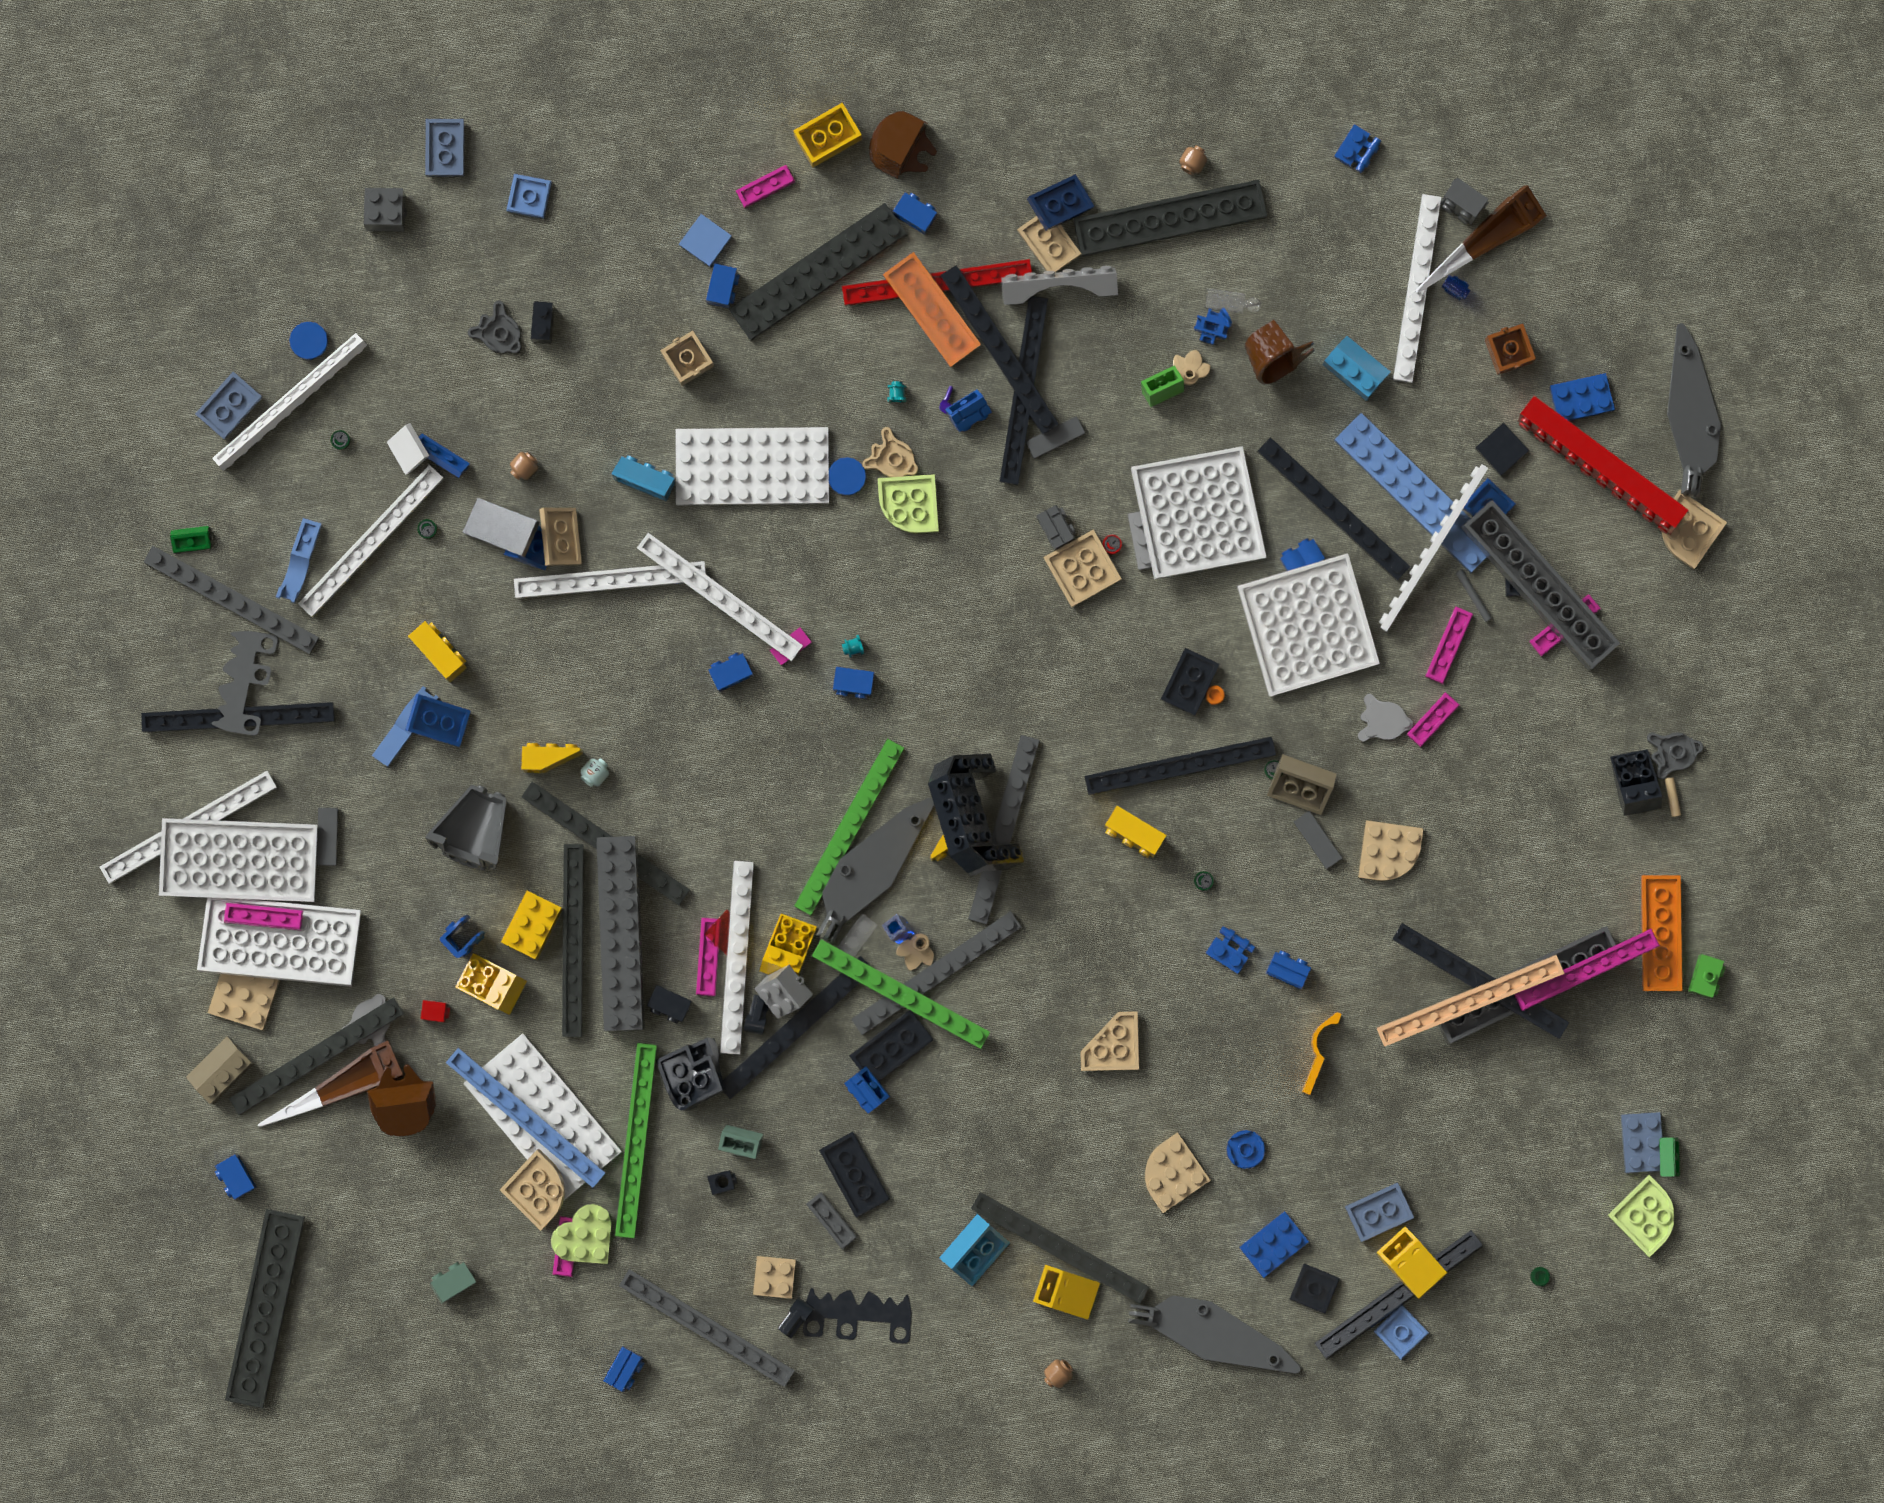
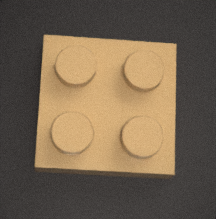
M757 1256L753 1295L792 1299L796 1260Z

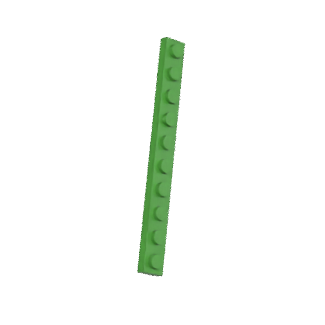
M889 739L886 740L794 907L810 916L812 915L839 860L848 851L901 756L904 747Z
M822 939L812 954V957L980 1049L990 1034L988 1030Z
M637 1043L615 1236L635 1238L657 1045Z

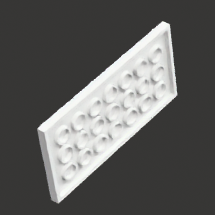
M828 427L676 429L677 506L829 504Z
M162 818L159 896L315 902L318 825Z
M207 897L197 971L352 987L361 910L250 899ZM226 903L302 910L304 914L301 931L224 923Z
M523 1033L482 1067L599 1168L605 1167L622 1152ZM468 1081L463 1083L527 1160L537 1149H540L557 1166L564 1181V1200L586 1183Z

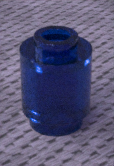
M1450 274L1441 287L1445 289L1444 292L1459 301L1461 298L1465 300L1471 291L1468 288V283Z

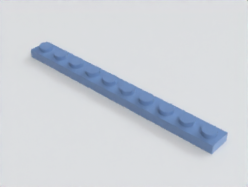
M460 1048L446 1061L452 1069L592 1188L606 1174Z

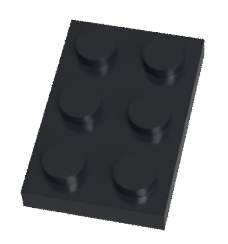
M1185 648L1160 700L1195 716L1218 669L1219 663Z

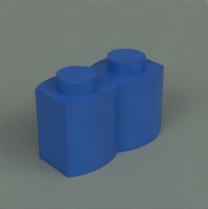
M1308 538L1298 543L1299 547L1292 550V548H1289L1281 553L1283 557L1280 558L1286 571L1325 560L1315 540L1309 541Z

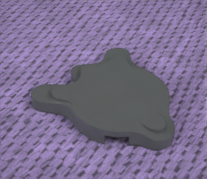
M502 301L494 303L492 317L483 314L480 317L479 325L468 329L470 338L481 340L493 352L517 354L521 351L520 329L517 323L506 314Z
M1651 732L1647 735V741L1658 749L1657 752L1651 755V759L1658 765L1656 777L1659 780L1665 779L1672 771L1684 770L1691 766L1697 755L1703 750V744L1700 741L1693 740L1684 733L1677 732L1661 736Z

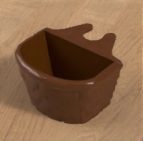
M904 111L892 113L884 118L874 130L870 140L869 156L874 166L896 179L904 172H927L928 166L918 162L917 155L921 151H926L932 156L937 154L936 148L925 134L928 123Z
M1275 320L1252 333L1245 343V349L1253 367V372L1256 374L1257 381L1263 385L1274 383L1291 373L1315 351L1312 348L1306 353L1301 354L1304 350L1311 347L1314 342L1311 341L1295 348Z
M410 1065L404 1066L403 1069L406 1075L404 1079L399 1081L392 1078L391 1068H385L379 1085L367 1091L370 1110L374 1120L377 1122L380 1130L390 1136H409L421 1132L428 1125L436 1106L434 1083L420 1079Z

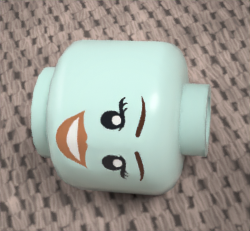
M600 758L599 760L590 759L581 769V779L590 787H593V785L600 786L609 775L607 770L608 764Z

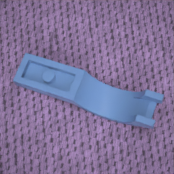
M303 518L291 551L285 579L278 589L276 598L280 599L283 597L291 600V603H295L308 572L309 562L322 527L321 523Z
M424 686L417 692V694L436 700L439 698L436 695L433 697L427 693ZM415 696L406 705L392 729L372 755L387 767H389L412 735V732L405 731Z

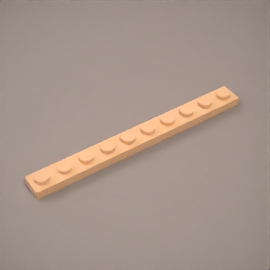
M1554 955L1377 1027V1031L1385 1047L1564 974V970L1558 956Z

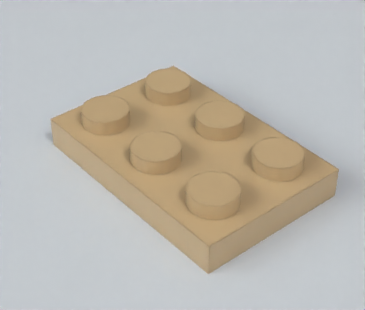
M1036 216L1017 229L1046 271H1054L1056 273L1081 256V252L1061 225L1045 231Z
M541 508L540 518L545 566L581 565L576 508Z

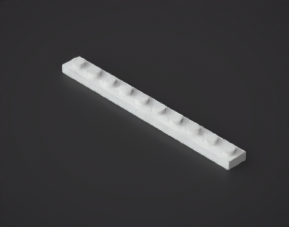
M1422 194L1393 376L1394 381L1412 383L1427 288L1421 292L1415 291L1429 277L1441 203V197Z
M355 333L212 459L223 471L230 467L251 446L259 442L267 432L274 429L282 419L289 416L298 405L304 403L306 398L313 392H316L322 384L331 379L342 367L346 366L353 357L360 354L367 344Z
M1481 464L1480 468L1477 466L1474 468L1470 475L1473 477L1470 484L1465 483L1461 489L1462 497L1460 500L1455 499L1450 507L1453 510L1449 517L1445 515L1440 523L1442 529L1439 533L1435 531L1430 539L1432 545L1429 549L1425 548L1420 555L1421 563L1419 566L1414 565L1409 573L1412 575L1409 582L1404 581L1399 589L1402 591L1399 598L1394 597L1389 605L1392 608L1389 614L1384 613L1379 621L1382 624L1380 629L1387 632L1486 473L1488 468Z
M429 465L298 604L311 617H314L444 478Z
M647 533L637 547L638 550L792 661L803 647L802 644L651 534Z
M704 561L691 562L693 566L706 574ZM658 565L514 579L515 598L519 599L681 584L684 582Z
M265 771L183 819L221 821L273 791L277 786L269 772ZM162 831L100 866L108 883H113L160 856Z
M734 861L720 1047V1053L740 1055L753 862Z

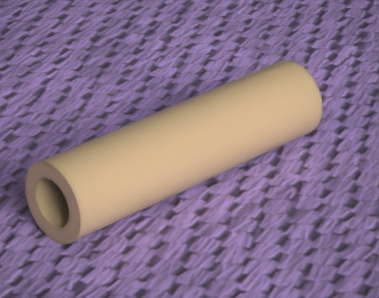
M1674 778L1665 779L1671 816H1680L1681 811Z

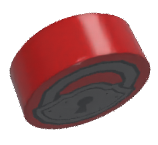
M1108 535L1103 540L1102 545L1108 554L1113 555L1120 551L1122 542L1118 536Z

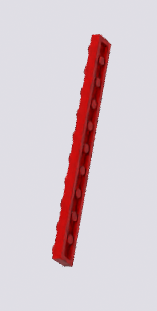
M1030 259L959 269L971 288L1001 284V278L1009 274L1025 276L1024 274L1032 272ZM946 271L929 273L942 292L949 291L940 277ZM887 280L842 286L845 306L899 298Z

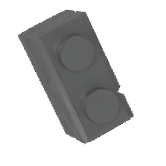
M1055 505L1036 516L1054 551L1075 540L1074 535L1076 532L1071 524L1068 525L1065 518H1067V515L1062 507L1058 508Z

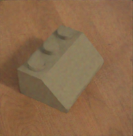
M1282 754L1267 796L1321 815L1334 788L1336 773Z
M227 1036L186 1078L209 1104H214L254 1062Z

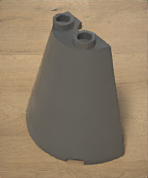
M471 785L429 831L425 838L434 849L439 847L443 852L442 855L457 863L478 870H485L486 867H489V870H494L498 864L507 798L499 792L489 794L487 793L488 790L483 786L478 785L476 787Z

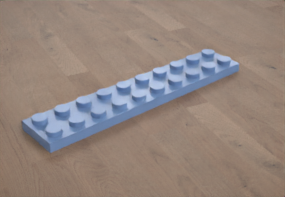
M1360 413L1334 441L1432 536L1435 531L1439 533L1442 529L1440 523L1445 515L1449 517L1453 511L1450 509L1453 501L1375 425ZM1461 511L1441 545L1472 573L1486 556L1460 528L1470 519Z

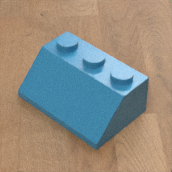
M1348 336L1335 347L1322 364L1365 401L1368 400L1391 372Z
M627 455L625 458L621 456L612 472L613 479L667 502L675 483V478L672 477L673 474L662 470V472L656 471L655 466L648 463L644 465L637 463L638 460L634 457Z
M977 1214L939 1258L969 1285L973 1286L1010 1242Z

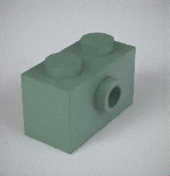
M726 1125L721 1133L718 1150L756 1159L760 1153L764 1134Z
M456 1262L448 1267L449 1272L444 1275L440 1272L432 1277L433 1281L430 1283V1286L441 1304L476 1283L464 1262L462 1264Z

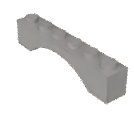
M1102 266L1100 269L1086 267L1082 268L1081 271L1065 269L1059 273L1045 271L1043 274L1037 275L1031 272L1024 274L1025 276L1009 274L1001 278L1004 305L1024 303L1037 292L1059 285L1082 287L1099 297L1118 295L1117 273L1115 268L1111 266Z

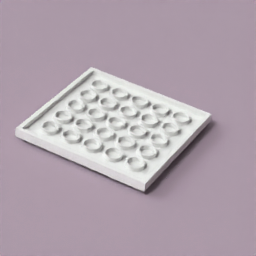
M1243 446L1131 467L1154 580L1266 558Z
M1348 553L1237 586L1269 696L1380 664Z

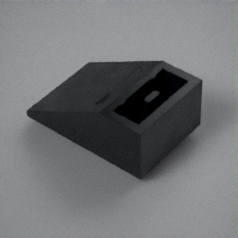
M1648 749L1610 756L1623 815L1627 816L1661 809L1662 794Z

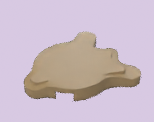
M889 427L883 428L881 431L883 444L872 445V455L863 461V468L865 470H878L887 477L916 475L918 466L914 461L911 448L904 442L897 440Z

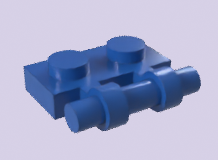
M1354 124L1334 158L1349 167L1355 161L1358 163L1355 170L1362 173L1364 168L1369 166V160L1373 154H1376L1379 150L1378 146L1381 140L1375 137L1372 143L1368 142L1367 139L1370 133ZM1362 147L1367 149L1363 157L1358 155Z
M1223 926L1219 933L1224 935L1225 938L1221 941L1215 937L1205 954L1238 974L1248 957L1242 954L1243 951L1246 949L1252 953L1255 946L1249 943L1248 939H1243L1235 934V931L1231 928L1229 930ZM1230 940L1240 945L1237 950L1228 945Z

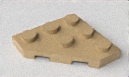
M1118 1012L1080 1052L1081 1071L1139 1070L1138 1012Z

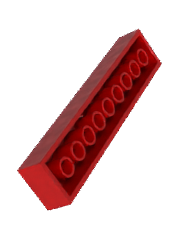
M1536 396L1532 397L1520 413L1518 422L1522 429L1533 432L1535 434L1534 437L1538 441L1548 443L1553 452L1556 454L1561 453L1566 457L1565 460L1573 466L1575 464L1581 468L1580 471L1588 477L1591 475L1596 479V483L1599 486L1610 489L1612 491L1611 494L1619 500L1622 498L1627 502L1626 505L1630 509L1641 512L1643 514L1642 517L1646 521L1656 523L1658 525L1657 528L1661 532L1671 535L1689 511L1686 507Z

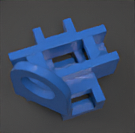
M1209 308L1207 317L1197 316L1194 331L1201 332L1199 341L1213 344L1215 337L1227 338L1226 334L1228 328L1232 326V320L1225 308H1222L1220 313L1213 312Z

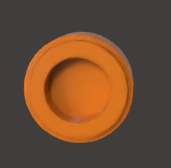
M1219 686L1209 687L1205 694L1206 701L1211 705H1219L1225 697L1224 690Z

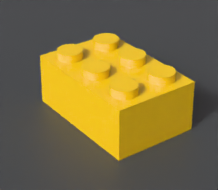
M843 102L793 130L795 139L813 168L862 140V135Z
M424 621L408 637L446 680L451 683L467 668L464 665L466 660L458 651L453 653L451 649L454 647L445 637L442 639L439 637L441 632L432 622L428 625Z
M1119 806L1115 807L1104 826L1106 834L1113 838L1118 836L1123 839L1122 843L1129 848L1136 847L1139 849L1138 853L1146 858H1149V856L1154 857L1166 837L1164 833Z
M526 891L501 943L538 960L563 908Z

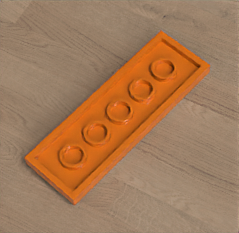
M914 252L883 274L950 367L981 345Z
M1642 875V933L1652 929L1660 945L1642 954L1643 991H1682L1681 875Z

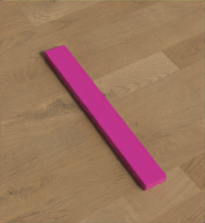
M1649 929L1564 969V974L1514 995L1523 1011L1660 945L1652 929Z

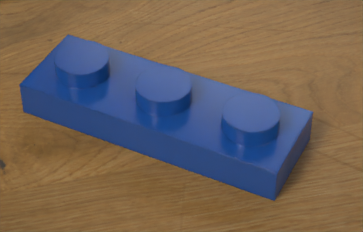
M423 433L419 436L420 441L429 454L427 458L458 478L468 469L469 462Z

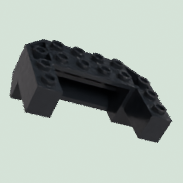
M991 754L953 755L934 765L928 781L949 855L962 867L969 877L984 871L1008 870L1024 862L1019 844L994 845L975 785V780H980L996 772Z

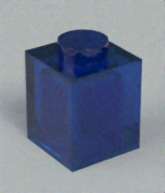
M898 914L882 925L891 941L898 944L915 934L906 918Z

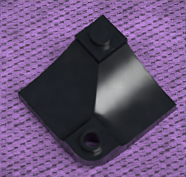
M707 1037L656 1060L669 1098L673 1105L681 1111H689L698 1107L697 1105L726 1091L719 1065L720 1053L714 1038Z

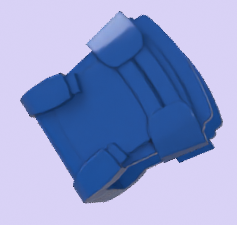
M469 915L463 916L456 923L453 921L445 929L447 932L440 937L441 943L456 958L468 955L472 952V947L485 938L484 935L486 933L480 931L462 949L451 938L471 918Z

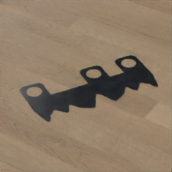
M811 1287L806 1303L815 1308V1310L803 1324V1334L805 1336L821 1337L823 1335L824 1318L837 1319L836 1336L839 1339L853 1340L856 1337L857 1321L890 1323L889 1339L891 1342H909L911 1307L908 1295L898 1305H896L891 1297L883 1304L878 1296L868 1291L860 1305H857L851 1290L839 1294L833 1301L830 1293L819 1299ZM816 1321L819 1323L820 1329L817 1333H810L808 1331L807 1325L809 1322ZM845 1323L850 1324L853 1328L849 1336H844L840 1331L841 1326ZM897 1327L904 1328L906 1331L905 1338L901 1340L896 1339L893 1334L894 1330Z

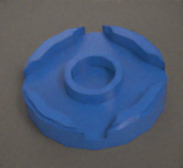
M303 322L297 325L291 332L289 339L290 347L295 355L306 360H312L323 355L328 345L326 332L320 325L314 322Z
M849 457L840 458L829 468V484L840 495H854L865 484V469L856 459Z
M1249 1130L1239 1131L1232 1135L1228 1141L1226 1148L1227 1156L1231 1163L1239 1168H1253L1262 1161L1265 1154V1145L1262 1138L1255 1132Z

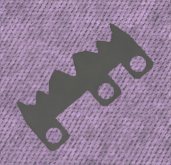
M253 631L231 632L230 634L236 637V640L239 642L237 646L230 650L237 657L229 660L222 670L230 675L234 681L219 686L220 695L227 704L218 707L224 717L219 721H213L211 724L228 732L254 736L259 732L261 719L258 716L243 714L249 683L267 685L271 674L269 666L253 664L255 653L273 654L276 650L278 638L276 635ZM264 638H271L273 640L272 648H262L261 641ZM258 669H264L267 672V677L262 681L257 680L254 676ZM253 719L256 722V728L253 731H247L244 728L246 720Z

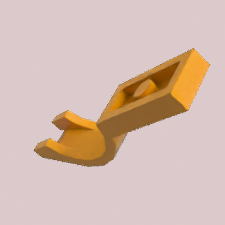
M1341 1013L1333 1014L1319 1025L1312 1035L1311 1046L1315 1059L1302 1090L1304 1094H1311L1324 1061V1057L1317 1048L1318 1034L1325 1026L1338 1024Z

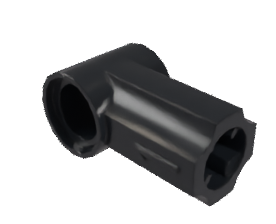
M754 994L744 1031L763 1035L768 1005L759 995Z
M798 1297L778 1329L792 1339L803 1322L805 1323L809 1319L815 1308Z

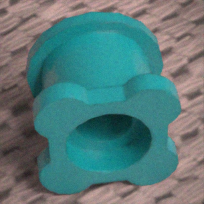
M900 381L891 382V385H888V402H906V397L904 396L907 386L903 385V382Z
M859 634L854 639L848 641L844 639L845 643L841 644L844 655L848 654L849 658L851 655L860 652L861 655L864 654Z

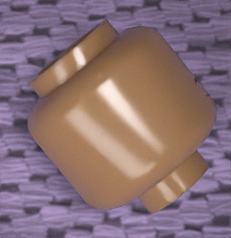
M1199 146L1186 148L1179 160L1181 169L1190 175L1200 173L1208 160L1204 154L1205 150Z
M520 452L510 462V467L512 468L510 473L518 480L520 478L528 480L538 470V461L529 452Z
M1056 1359L1045 1368L1044 1374L1046 1378L1044 1380L1050 1387L1062 1388L1072 1379L1073 1368L1066 1360Z

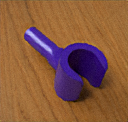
M949 386L946 396L939 406V409L947 414L945 409L951 406L948 400L953 391L952 386Z

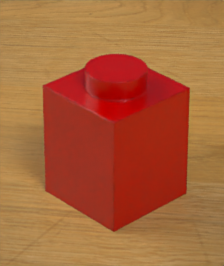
M423 1000L421 1020L445 1023L446 1019H449L450 1007H448V1003Z

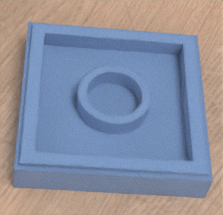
M514 174L506 211L544 219L552 182Z
M700 214L679 243V246L710 267L732 238V235Z
M1403 1305L1374 1330L1376 1335L1400 1360L1428 1334L1427 1330Z

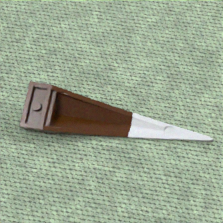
M1524 185L1512 196H1508L1415 292L1423 291L1475 258L1531 229L1547 215L1529 186Z
M385 1041L370 1048L323 1083L259 1123L258 1127H263L374 1089L379 1085L384 1069L387 1067L392 1069L393 1079L397 1080L403 1077V1072L390 1042Z

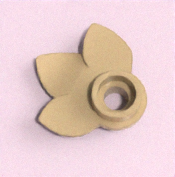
M1197 350L1189 352L1185 358L1175 355L1173 359V366L1175 365L1185 385H1193L1199 378H1204L1209 374L1210 365L1202 363L1201 354ZM1190 373V374H1192L1193 376H1192V377H1188L1186 374Z
M921 933L914 935L911 940L901 942L896 950V955L905 956V964L910 971L917 968L922 962L930 966L934 959V953L929 947V939ZM921 939L922 945L918 947L917 941Z

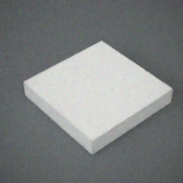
M411 423L406 424L387 441L405 475L411 473L429 456Z

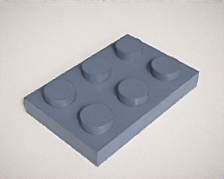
M426 119V177L464 176V119Z
M232 372L195 415L225 440L263 397L236 373Z
M1660 1112L1621 1115L1625 1173L1660 1171L1659 1139L1662 1138Z
M1398 1183L1345 1206L1360 1242L1414 1218Z

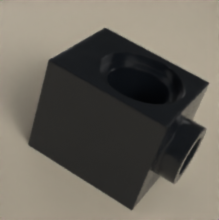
M730 1170L707 1176L712 1195L733 1190L735 1185L738 1184L735 1173L731 1174ZM722 1176L727 1177L729 1181L725 1188L718 1185V1179Z

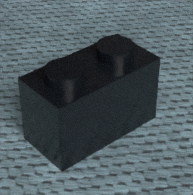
M534 301L530 338L532 343L551 344L555 308L552 302Z
M656 985L647 1006L651 1008L650 1012L658 1016L661 1013L668 1015L667 1020L678 1024L679 1021L684 1022L693 1001Z

